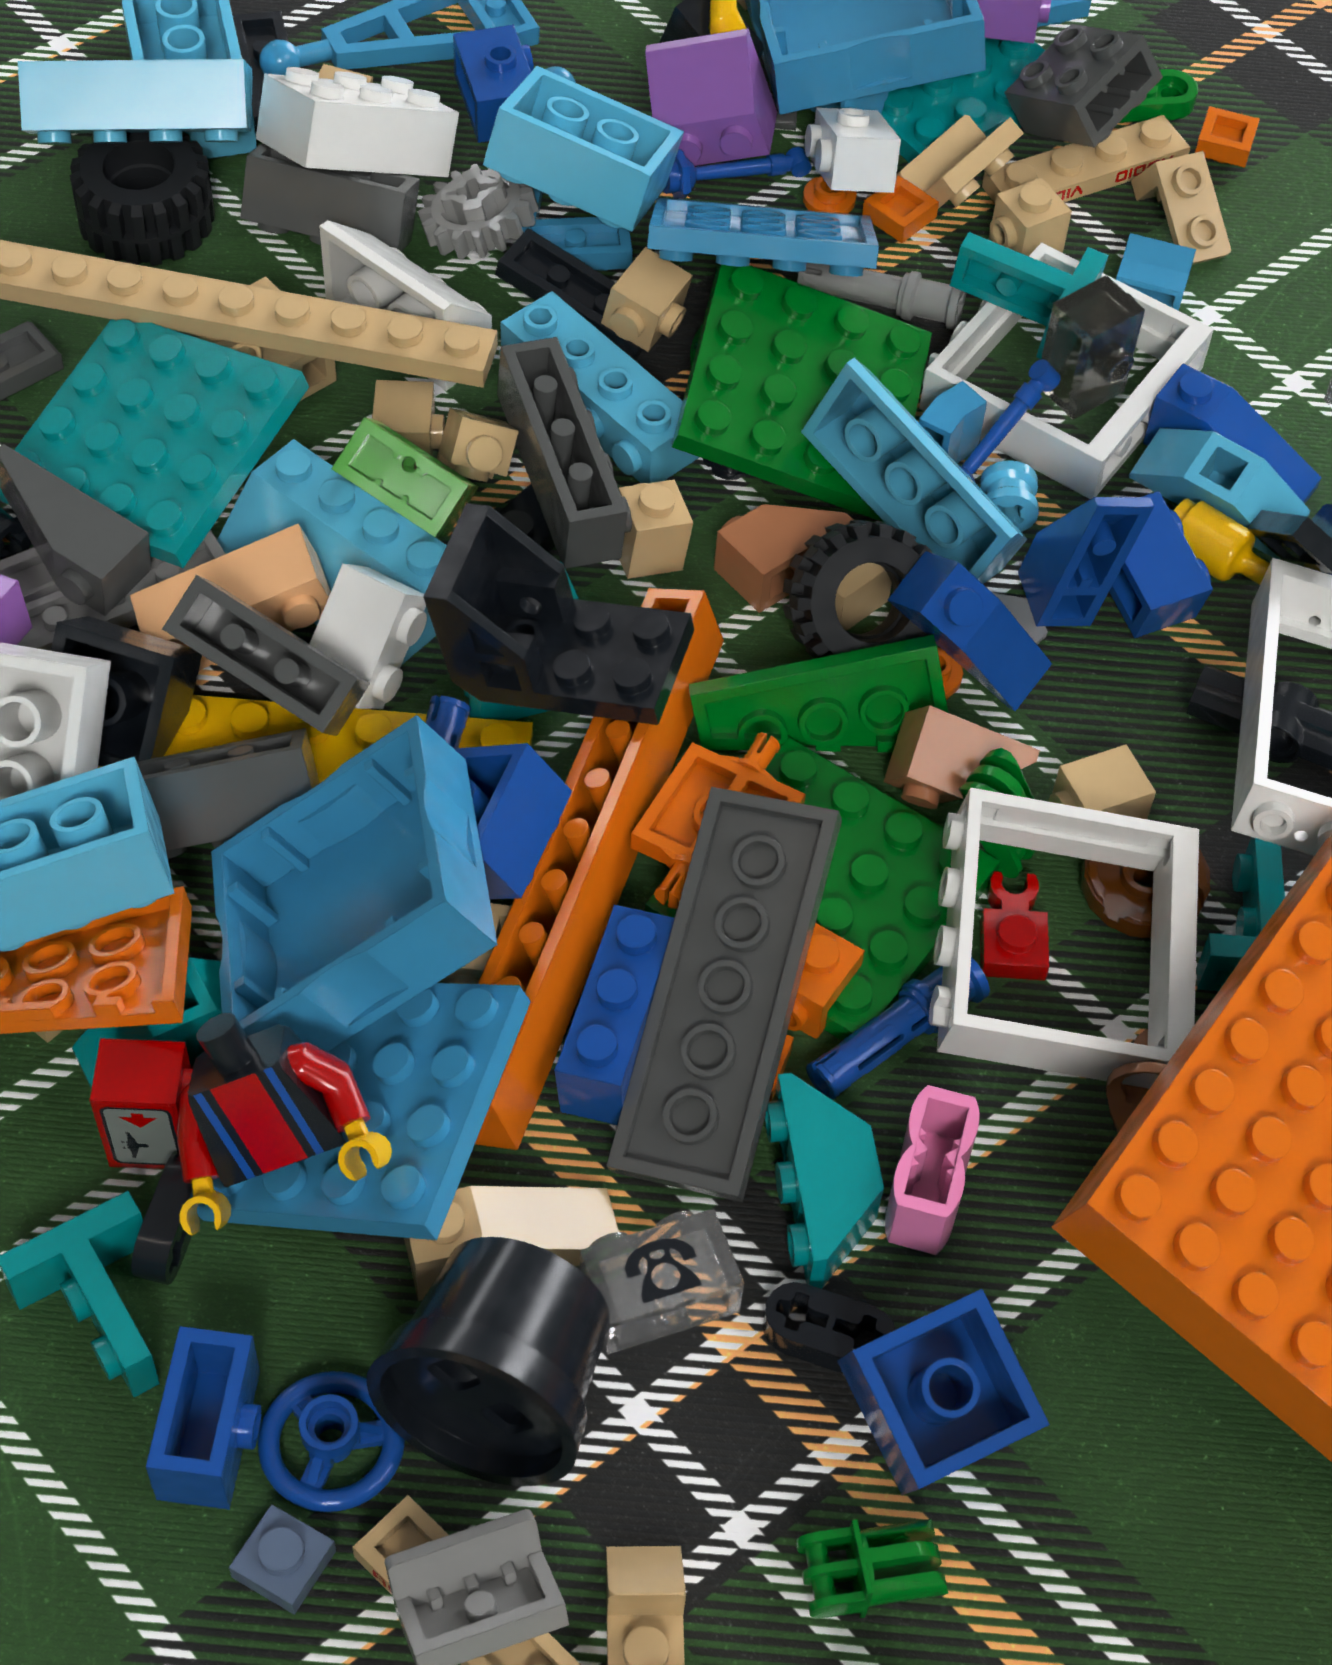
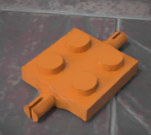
M758 733L743 758L719 755L692 742L632 831L630 848L664 863L670 868V871L654 892L655 898L662 905H665L668 900V908H678L711 787L804 804L805 793L778 782L766 771L769 763L780 750V743L772 735L767 741V733Z

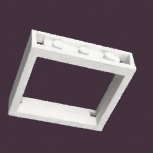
M1042 242L1029 256L1072 275L1080 262ZM1104 273L1082 321L1159 359V362L1089 444L1026 412L995 448L1017 461L1028 464L1034 470L1089 499L1096 497L1143 441L1155 397L1178 368L1184 363L1198 371L1202 370L1214 328ZM982 300L977 314L969 322L963 320L958 324L945 349L940 354L935 352L930 355L928 367L924 371L919 409L926 411L938 395L964 381L987 401L980 436L981 441L1010 403L966 381V379L1023 316Z
M970 788L957 814L948 813L943 831V848L951 849L952 856L951 868L945 867L938 892V905L948 907L946 926L941 925L938 930L933 957L935 965L943 966L942 986L936 985L929 1009V1024L938 1026L937 1052L1107 1081L1108 1076L1115 1068L1127 1063L1145 1061L1167 1065L1195 1025L1199 829ZM979 840L1153 871L1148 1045L967 1014ZM1149 1073L1135 1074L1125 1078L1122 1084L1150 1089L1159 1075Z

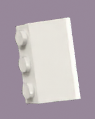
M329 220L319 226L326 299L492 329V315L479 303L468 300L447 286L439 276L428 273L407 259L397 248L388 246L370 233ZM428 378L446 391L456 384L455 382Z

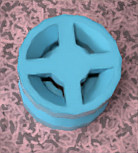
M1010 460L996 462L987 467L981 474L980 489L1021 532L1032 527L1037 521L1039 514L1038 502L1035 497L1038 490L1036 471L1028 464Z

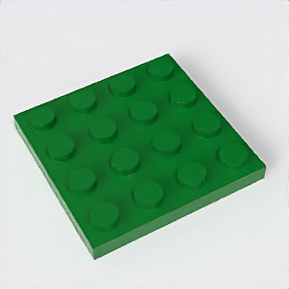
M719 264L716 269L671 447L884 522L801 431L845 364L853 358L866 366L915 418L932 332L751 265L737 267Z
M789 737L778 753L775 754L766 771L778 782L805 793L804 804L838 810L842 818L816 919L817 924L865 950L861 967L828 1010L824 1030L842 1041L899 1000L898 996L902 986L911 979H916L933 958L938 930L941 925L946 926L948 907L938 905V892L945 867L951 868L952 850L943 848V827ZM979 849L975 902L989 886L994 871H998L1000 864L998 859ZM654 894L645 904L646 912L674 918L678 909L668 908V900L665 905H662L657 901Z

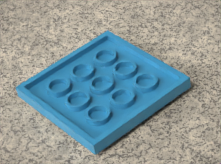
M658 197L649 224L647 249L659 250V258L669 261H693V253L716 255L715 262L717 264L745 267L749 266L750 258L773 260L772 268L783 271H806L807 263L829 265V273L858 277L863 276V268H877L879 244L871 217L867 215Z
M436 983L329 1050L330 1054L344 1060L350 1066L371 1117L365 1123L369 1132H378L388 1139L392 1148L390 1161L384 1167L377 1169L372 1162L370 1153L363 1147H360L359 1154L366 1166L367 1173L362 1179L352 1181L345 1177L340 1170L338 1164V1154L342 1147L340 1146L226 1188L220 1178L214 1179V1190L223 1193L231 1205V1216L227 1223L437 1240L531 1003L520 985ZM199 1203L197 1207L198 1216L203 1221L214 1222L212 1209L206 1204Z

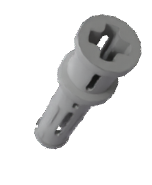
M807 263L806 271L799 272L797 279L799 284L835 297L896 309V315L901 316L903 320L911 321L915 316L943 322L946 329L955 330L958 326L966 297V292L951 287L950 284L922 279V274L916 271L906 272L904 277L863 269V276L851 277L829 273V265Z

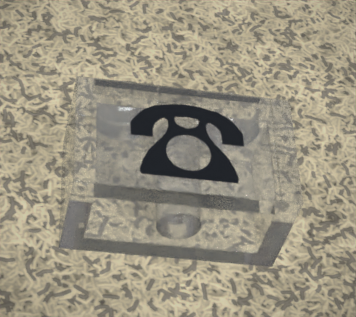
M714 1208L697 1214H693L690 1211L673 1213L660 1220L655 1227L630 1235L625 1232L609 1233L596 1239L588 1248L580 1250L579 1270L597 1286L609 1307L610 1325L603 1344L607 1355L740 1312L744 1281Z

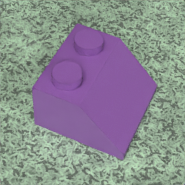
M748 28L646 46L645 56L652 117L684 131L679 149L684 152L685 156L694 166L770 155L777 110Z

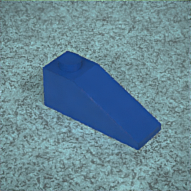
M1183 363L1155 397L1143 444L1148 446L1160 428L1214 431L1264 458L1304 504L1319 486L1322 477L1234 388Z
M1093 497L1036 534L1018 570L1036 626H1091L1154 508L1151 497Z
M925 551L888 598V601L925 634L928 636L934 634L936 644L1013 711L1018 709L1052 665L1051 661L1002 601L957 561Z

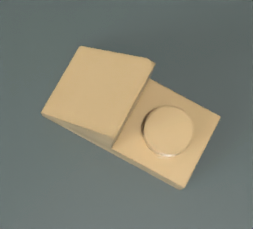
M681 1546L606 1547L607 1665H685L683 1614L686 1588Z

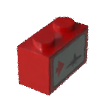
M100 1038L90 1104L109 1167L164 1169L171 1155L179 1154L177 1125L180 1094L190 1083L193 1071L185 1042Z

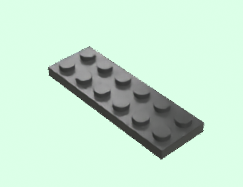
M711 787L606 1165L612 1173L743 1203L842 823L838 810Z

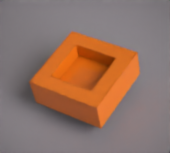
M1209 106L1195 153L1204 151L1205 158L1245 168L1260 119Z
M898 175L895 181L894 193H873L864 200L862 215L870 216L872 224L903 243L937 218L939 201Z

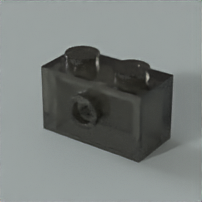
M1107 275L1053 303L1041 359L1047 360L1060 374L1061 380L1055 389L1044 393L1072 420L1123 393L1129 371L1134 364L1133 356L1145 309L1131 294L1126 293Z

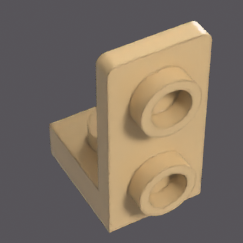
M1204 151L1157 161L1131 181L1136 201L1156 197L1158 204H1163L1173 243L1196 249L1192 265L1223 258L1230 254L1231 246Z

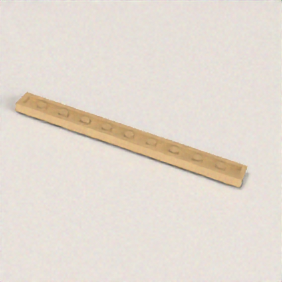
M0 240V299L112 320L126 319L132 322L153 323L188 334L484 388L498 347L497 330Z

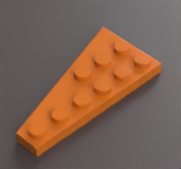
M184 886L174 888L175 894L157 899L148 906L129 908L93 920L82 928L63 930L27 942L22 947L12 951H0V1034L183 1023L192 906Z

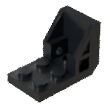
M466 503L423 596L451 681L478 700L658 725L695 630L691 613L573 599L564 565L488 505Z

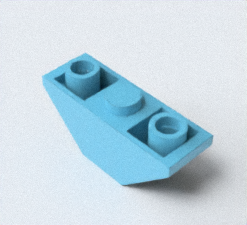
M1160 428L1129 475L1130 479L1154 492L1160 491L1163 497L1177 505L1186 498L1195 503L1205 501L1245 527L1252 523L1261 510L1307 517L1310 514V509L1264 458L1214 431ZM1255 536L1253 547L1273 558L1280 559Z

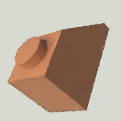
M762 504L743 516L731 518L717 531L714 570L758 613H761L789 595L783 592L785 578L790 580L793 578L796 569L789 565L795 554L803 556L808 550L804 543L813 535L820 537L827 533L826 527L836 523L847 525L850 524V520L854 519L845 512Z
M929 705L905 713L883 782L902 789L901 798L917 806L936 809L939 803L963 799L959 791L960 786L966 783L970 773L980 765L981 759L991 750L1003 748L1011 752L1018 762L1020 769L1037 762L1040 750Z

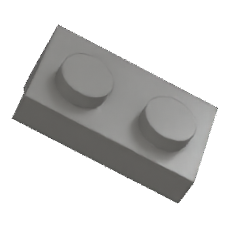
M524 1509L389 1555L385 1559V1567L396 1613L415 1665H458L569 1625L564 1599L542 1552L537 1522L530 1509Z

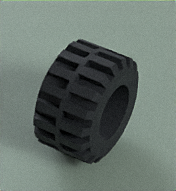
M182 132L183 142L151 143L149 142V133H127V143H94L92 137L93 143L83 144L77 150L78 157L73 158L70 165V181L80 233L83 240H88L89 247L95 253L105 252V258L109 260H125L127 263L136 265L150 263L151 266L162 265V261L166 259H172L173 261L185 257L184 251H195L202 245L201 238L208 237L212 231L211 222L215 220L207 156L203 155V148L197 141H190L189 135Z
M850 520V524L847 525L836 523L826 527L827 533L822 537L813 535L804 543L808 548L803 556L795 554L789 565L796 569L792 580L785 578L783 592L789 594V604H783L785 618L793 622L794 627L790 631L795 640L802 643L806 647L805 651L814 659L928 636L893 605L885 620L875 629L863 634H853L842 627L835 608L836 593L841 581L851 570L865 563H875L882 566L890 577L894 592L925 551L932 553L926 545L918 544L915 541L916 537L905 530L877 522Z

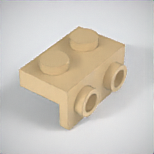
M964 115L905 166L896 177L899 175L939 201L938 209L948 200L957 207L980 187L974 179L975 176L984 170L991 177L1014 157L1008 147L1021 137L1024 132L1010 117L986 137L971 117Z

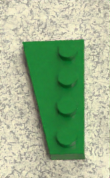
M934 634L689 684L690 698L702 747L708 750H749L758 733H767V741L772 735L780 743V748L790 737L802 745H814L815 751L840 752L841 746H876L877 752H893L906 712L930 705L948 713Z

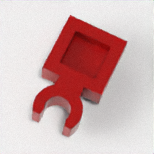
M994 871L987 892V899L991 908H983L980 920L981 969L986 977L1045 981L1049 970L1048 912L1031 911L1039 891V881L1035 874L1027 873L1023 892L1012 894L1006 891L1002 885V872Z

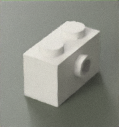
M816 107L815 124H808L806 128L805 154L807 157H811L816 171L821 174L829 188L840 191L894 193L901 139L878 110H862L857 108Z
M342 564L310 645L370 683L355 708L383 709L385 703L391 701L400 688L403 679V671L400 667L409 646L414 645L418 641L425 628L427 615L424 612L426 608L423 598L424 594L369 567Z

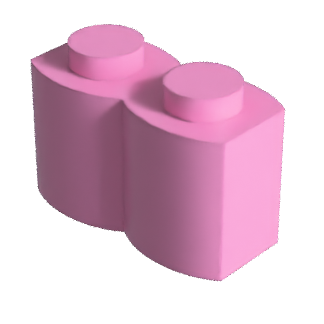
M927 1085L915 1099L910 1112L900 1161L895 1171L885 1213V1233L888 1243L937 1255L947 1243L963 1194L965 1173L979 1127V1107L975 1097Z

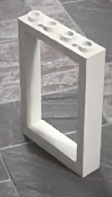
M1272 558L1251 607L1231 831L1315 856L1325 840L1332 836V798L1267 779L1278 634H1284L1332 649V575Z

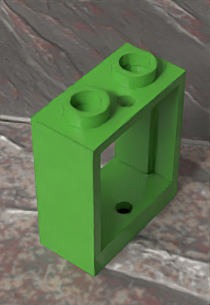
M367 417L363 418L331 468L434 537L448 536L462 514L466 503L470 502L479 486L382 422Z

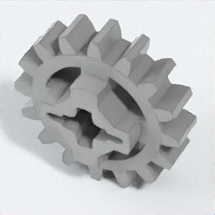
M473 164L469 170L463 171L462 174L456 170L451 172L452 181L449 183L436 181L433 184L436 194L424 195L422 197L424 208L418 210L430 247L437 245L440 254L443 256L455 249L458 259L463 260L470 251H476L479 258H485L488 251L494 250L495 247L502 252L507 250L506 240L509 238L517 240L523 234L522 227L535 225L536 221L533 213L539 211V207L532 187L526 184H516L507 181L499 172L490 168L481 171L478 164Z

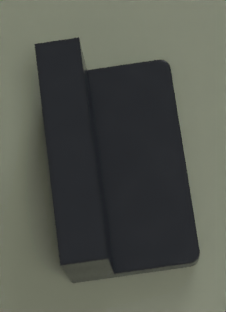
M1332 504L1322 506L1312 520L1307 516L1261 510L1247 527L1283 561L1332 574Z

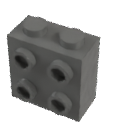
M1071 24L1056 35L1054 42L1036 61L1031 62L1022 69L1020 77L1004 93L1025 133L1095 148L1100 142L1110 136L1113 128L1133 108L1145 100L1147 93L1163 76L1144 35Z

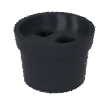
M480 1237L465 1241L452 1251L411 1320L395 1329L373 1361L366 1380L370 1399L385 1422L405 1441L430 1458L454 1470L475 1478L504 1485L538 1486L555 1482L572 1470L578 1455L587 1423V1411L584 1401L609 1329V1307L600 1290L583 1272L565 1259L546 1249L527 1242L503 1237Z

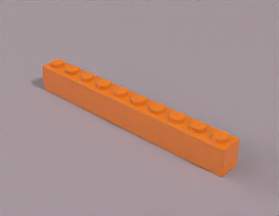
M648 589L641 607L691 613L695 629L658 725L593 716L565 781V784L572 790V793L560 816L559 824L552 833L536 866L534 876L526 887L522 898L514 899L498 936V945L493 948L478 984L520 985L531 1003L475 1142L476 1145L512 1150L519 1149L591 971L613 907L619 902L638 855V851L630 848L631 833L669 778L693 719L694 712L689 684L709 679L724 642L705 590Z

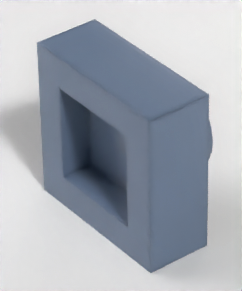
M271 1504L229 1566L230 1574L236 1581L295 1615L335 1554V1541Z

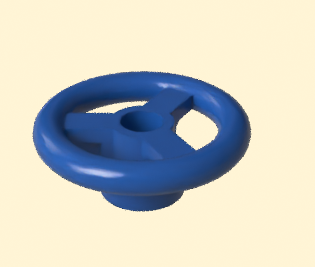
M343 1371L312 1374L288 1386L269 1406L258 1435L259 1461L267 1480L286 1500L299 1507L318 1512L348 1510L375 1497L395 1475L403 1456L405 1440L385 1422L374 1407L367 1390V1378ZM330 1393L346 1394L360 1399L375 1412L379 1420L359 1422L357 1411L352 1403L344 1397ZM291 1413L299 1420L301 1441L309 1452L310 1457L300 1481L289 1472L283 1462L280 1451L281 1432ZM328 1429H337L343 1433L339 1439L333 1442H324L319 1439L320 1434ZM382 1446L376 1464L363 1478L346 1487L323 1489L334 1463L343 1461L352 1450Z

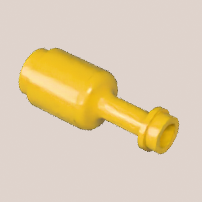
M1186 498L1180 502L1174 511L1182 522L1184 536L1196 558L1201 559L1205 563L1209 574L1219 581H1227L1235 574L1240 573L1260 585L1270 563L1253 552L1252 549L1255 543L1253 532L1205 501L1195 503Z

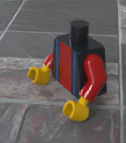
M232 1013L219 1014L209 1019L200 1027L196 1035L205 1052L195 1059L191 1081L180 1094L177 1142L183 1182L191 1183L193 1197L182 1205L180 1211V1223L187 1234L193 1236L200 1231V1219L197 1214L199 1203L206 1204L212 1209L217 1231L227 1224L231 1216L230 1202L223 1193L214 1190V1179L220 1178L226 1188L342 1146L338 1154L340 1170L345 1177L352 1181L362 1179L367 1173L366 1166L359 1154L360 1147H363L370 1153L372 1162L377 1169L388 1164L392 1154L391 1144L382 1134L368 1131L365 1123L370 1120V1114L352 1070L344 1060L309 1042H303L290 1027L278 1024L247 1036Z

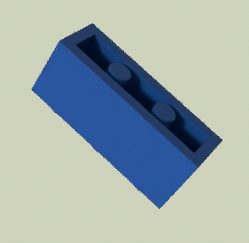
M614 905L554 1070L560 1112L618 1126L675 920L674 917Z

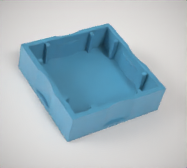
M745 0L754 32L763 43L764 51L762 58L780 115L845 101V99L860 98L986 70L984 17L977 0Z
M418 715L343 763L335 772L313 789L289 802L283 803L211 851L215 916L218 919L222 933V958L219 969L222 1014L232 1013L247 1036L279 1024L290 1027L303 1042H309L328 1052L498 945L466 759Z

